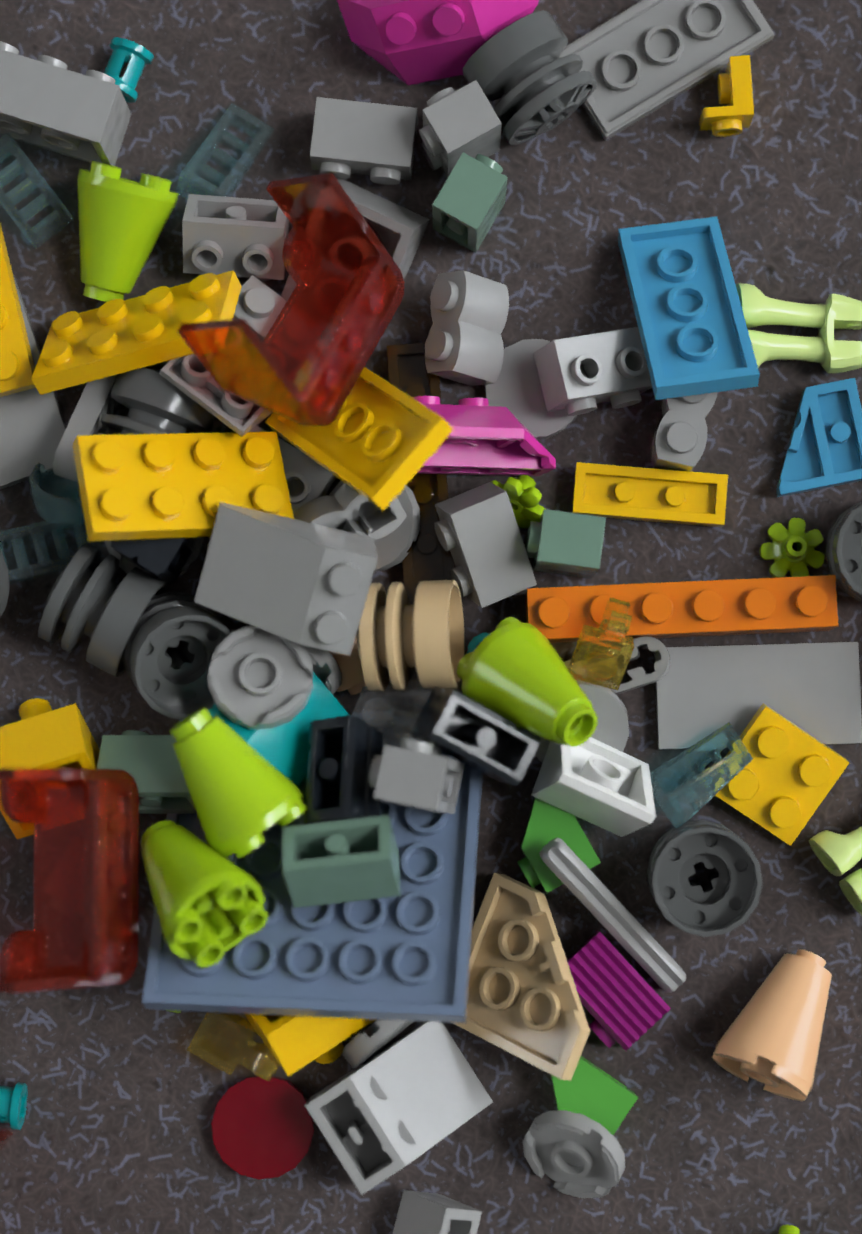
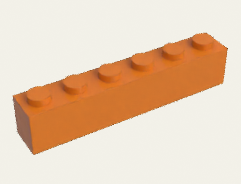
M836 575L527 588L525 592L526 623L537 628L550 643L629 640L643 636L676 638L830 631L838 627Z

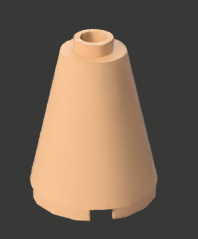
M798 949L795 955L784 954L716 1044L712 1057L713 1060L723 1069L746 1082L751 1077L765 1084L763 1090L791 1100L805 1101L812 1090L832 974L824 968L826 961L820 956L803 949Z

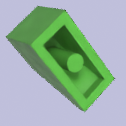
M534 797L520 846L525 857L517 861L532 888L541 884L544 891L549 893L564 884L540 858L539 853L541 849L552 839L561 838L589 869L601 862L573 814Z
M580 1056L571 1080H560L551 1075L557 1110H566L585 1115L601 1124L612 1135H614L638 1099L634 1091L583 1056Z

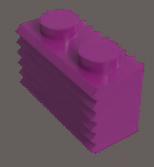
M598 930L567 958L580 1002L595 1018L588 1026L609 1049L617 1042L625 1051L628 1050L671 1009Z

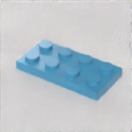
M717 216L619 229L618 245L655 399L660 400L758 387L760 373Z

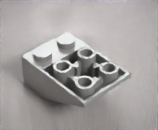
M252 275L241 287L226 345L172 359L161 369L160 375L242 437L277 409L325 354L333 336Z
M426 1021L308 1098L305 1107L360 1194L363 1195L417 1159L492 1104L493 1100L443 1022Z

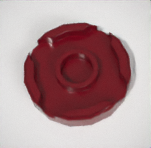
M271 1074L247 1077L230 1086L217 1103L211 1122L213 1144L223 1162L238 1174L257 1180L277 1178L296 1168L309 1151L315 1130L314 1119L305 1107L307 1098L304 1093L288 1079Z

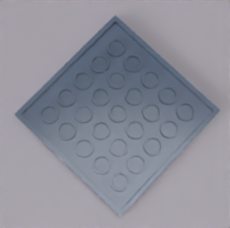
M357 716L368 723L367 726H373L383 733V749L384 745L400 748L402 738L426 742L412 734L413 726L418 718ZM444 751L441 753L442 757L462 762ZM465 763L454 815L380 800V816L389 815L399 851L400 896L294 908L282 871L283 827L306 825L304 824L305 811L284 826H279L277 822L261 832L265 841L256 849L240 858L235 853L226 857L253 877L260 885L265 897L263 908L268 914L265 926L260 931L247 935L239 944L227 950L218 963L209 967H199L194 960H185L171 951L163 935L155 906L142 999L145 1008L152 1010L466 1023L483 773ZM307 780L299 789L303 795L301 801L304 805L306 804ZM167 813L166 820L174 821L177 825L185 827L207 843L197 814Z

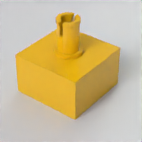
M41 698L29 699L22 703L18 709L21 720L0 727V812L16 839L18 840L107 812L106 808L93 793L100 750L77 704L52 710L49 702Z
M245 1014L288 1077L313 1060L320 1064H328L335 1061L343 1052L344 1046L342 1041L376 1020Z

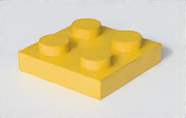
M762 703L705 787L709 792L791 846L849 765V761Z

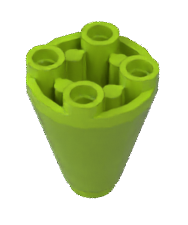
M92 161L90 170L79 169L77 178L81 282L85 283L83 295L104 302L113 299L124 300L125 293H131L175 208L179 193L170 191L171 180L141 173L140 181L137 182L121 178L122 168Z
M514 617L505 618L497 625L495 631L482 640L473 652L463 656L457 666V675L462 680L463 695L516 724L517 728H523L540 738L571 747L584 744L596 730L598 717L593 710L592 703L549 640L531 624L521 623Z
M205 707L195 711L170 729V733L176 740L173 748L207 843L224 857L235 853L240 858L250 853L265 841L261 832L276 822L279 826H284L299 817L306 810L305 805L301 801L303 795L297 786L217 715L211 717Z
M164 820L157 822L145 831L141 838L142 859L163 935L174 954L185 960H194L199 967L213 966L222 959L227 950L239 944L247 935L254 934L265 926L268 920V914L263 908L265 897L260 885L253 877L212 849L185 827L177 825L174 821Z

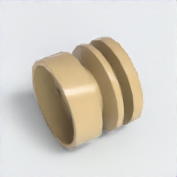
M455 580L420 581L417 586L414 605H410L404 584L401 582H392L388 595L384 585L381 583L370 584L357 630L358 654L368 690L372 692L385 691L390 679L395 690L405 691L409 685L412 667H416L420 684L425 690H433L435 687L444 689L460 688L462 680L457 675V666L463 656H465V628L461 593Z

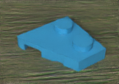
M855 378L805 387L802 391L776 489L778 497L862 481V408Z

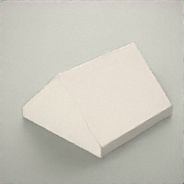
M592 737L577 747L550 741L531 796L620 837L646 827L653 822L656 812L649 764Z

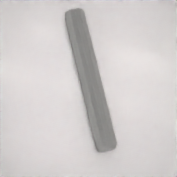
M561 838L552 839L541 849L539 854L543 862L665 992L672 993L685 982L686 973Z

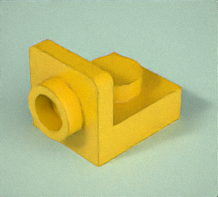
M750 55L729 57L726 73L718 74L719 104H728V106L703 108L699 120L700 131L712 130L714 136L729 137L742 133V128L750 127L754 116Z

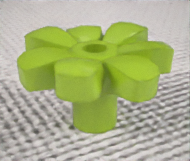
M519 475L517 479L508 477L505 484L496 480L491 481L494 485L507 491L517 525L520 528L527 529L530 527L531 521L540 522V517L545 508L538 504L542 494L535 488L536 483L533 478L528 475Z
M791 518L788 522V529L781 523L771 525L767 530V535L773 542L762 544L759 551L761 559L774 560L769 568V573L774 578L784 577L790 571L791 577L809 576L807 566L814 569L820 568L825 556L814 549L823 542V536L818 529L805 533L806 523L805 520L800 518ZM792 546H795L797 551H794Z

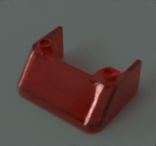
M333 173L271 181L266 188L293 225L284 241L282 259L288 273L297 285L264 341L260 340L244 318L181 324L177 331L224 391L306 427L326 426L334 421L404 296V279L399 267Z
M0 769L1 803L6 815L17 823H34V929L15 931L4 941L0 953V992L22 993L125 983L132 977L138 964L139 791L135 779L129 772L122 769Z

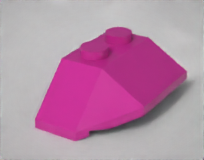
M337 0L351 41L405 84L413 85L463 75L462 69L466 62L483 44L515 21L533 13L539 0Z
M437 396L412 397L443 417L454 429L440 445L437 452L424 463L417 473L541 476L556 469V459L507 407L489 406V400L486 398H463L458 400V405L440 404V397Z

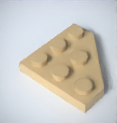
M494 873L472 928L466 1023H451L560 1080H571L589 1036L590 1029L544 893L511 877Z

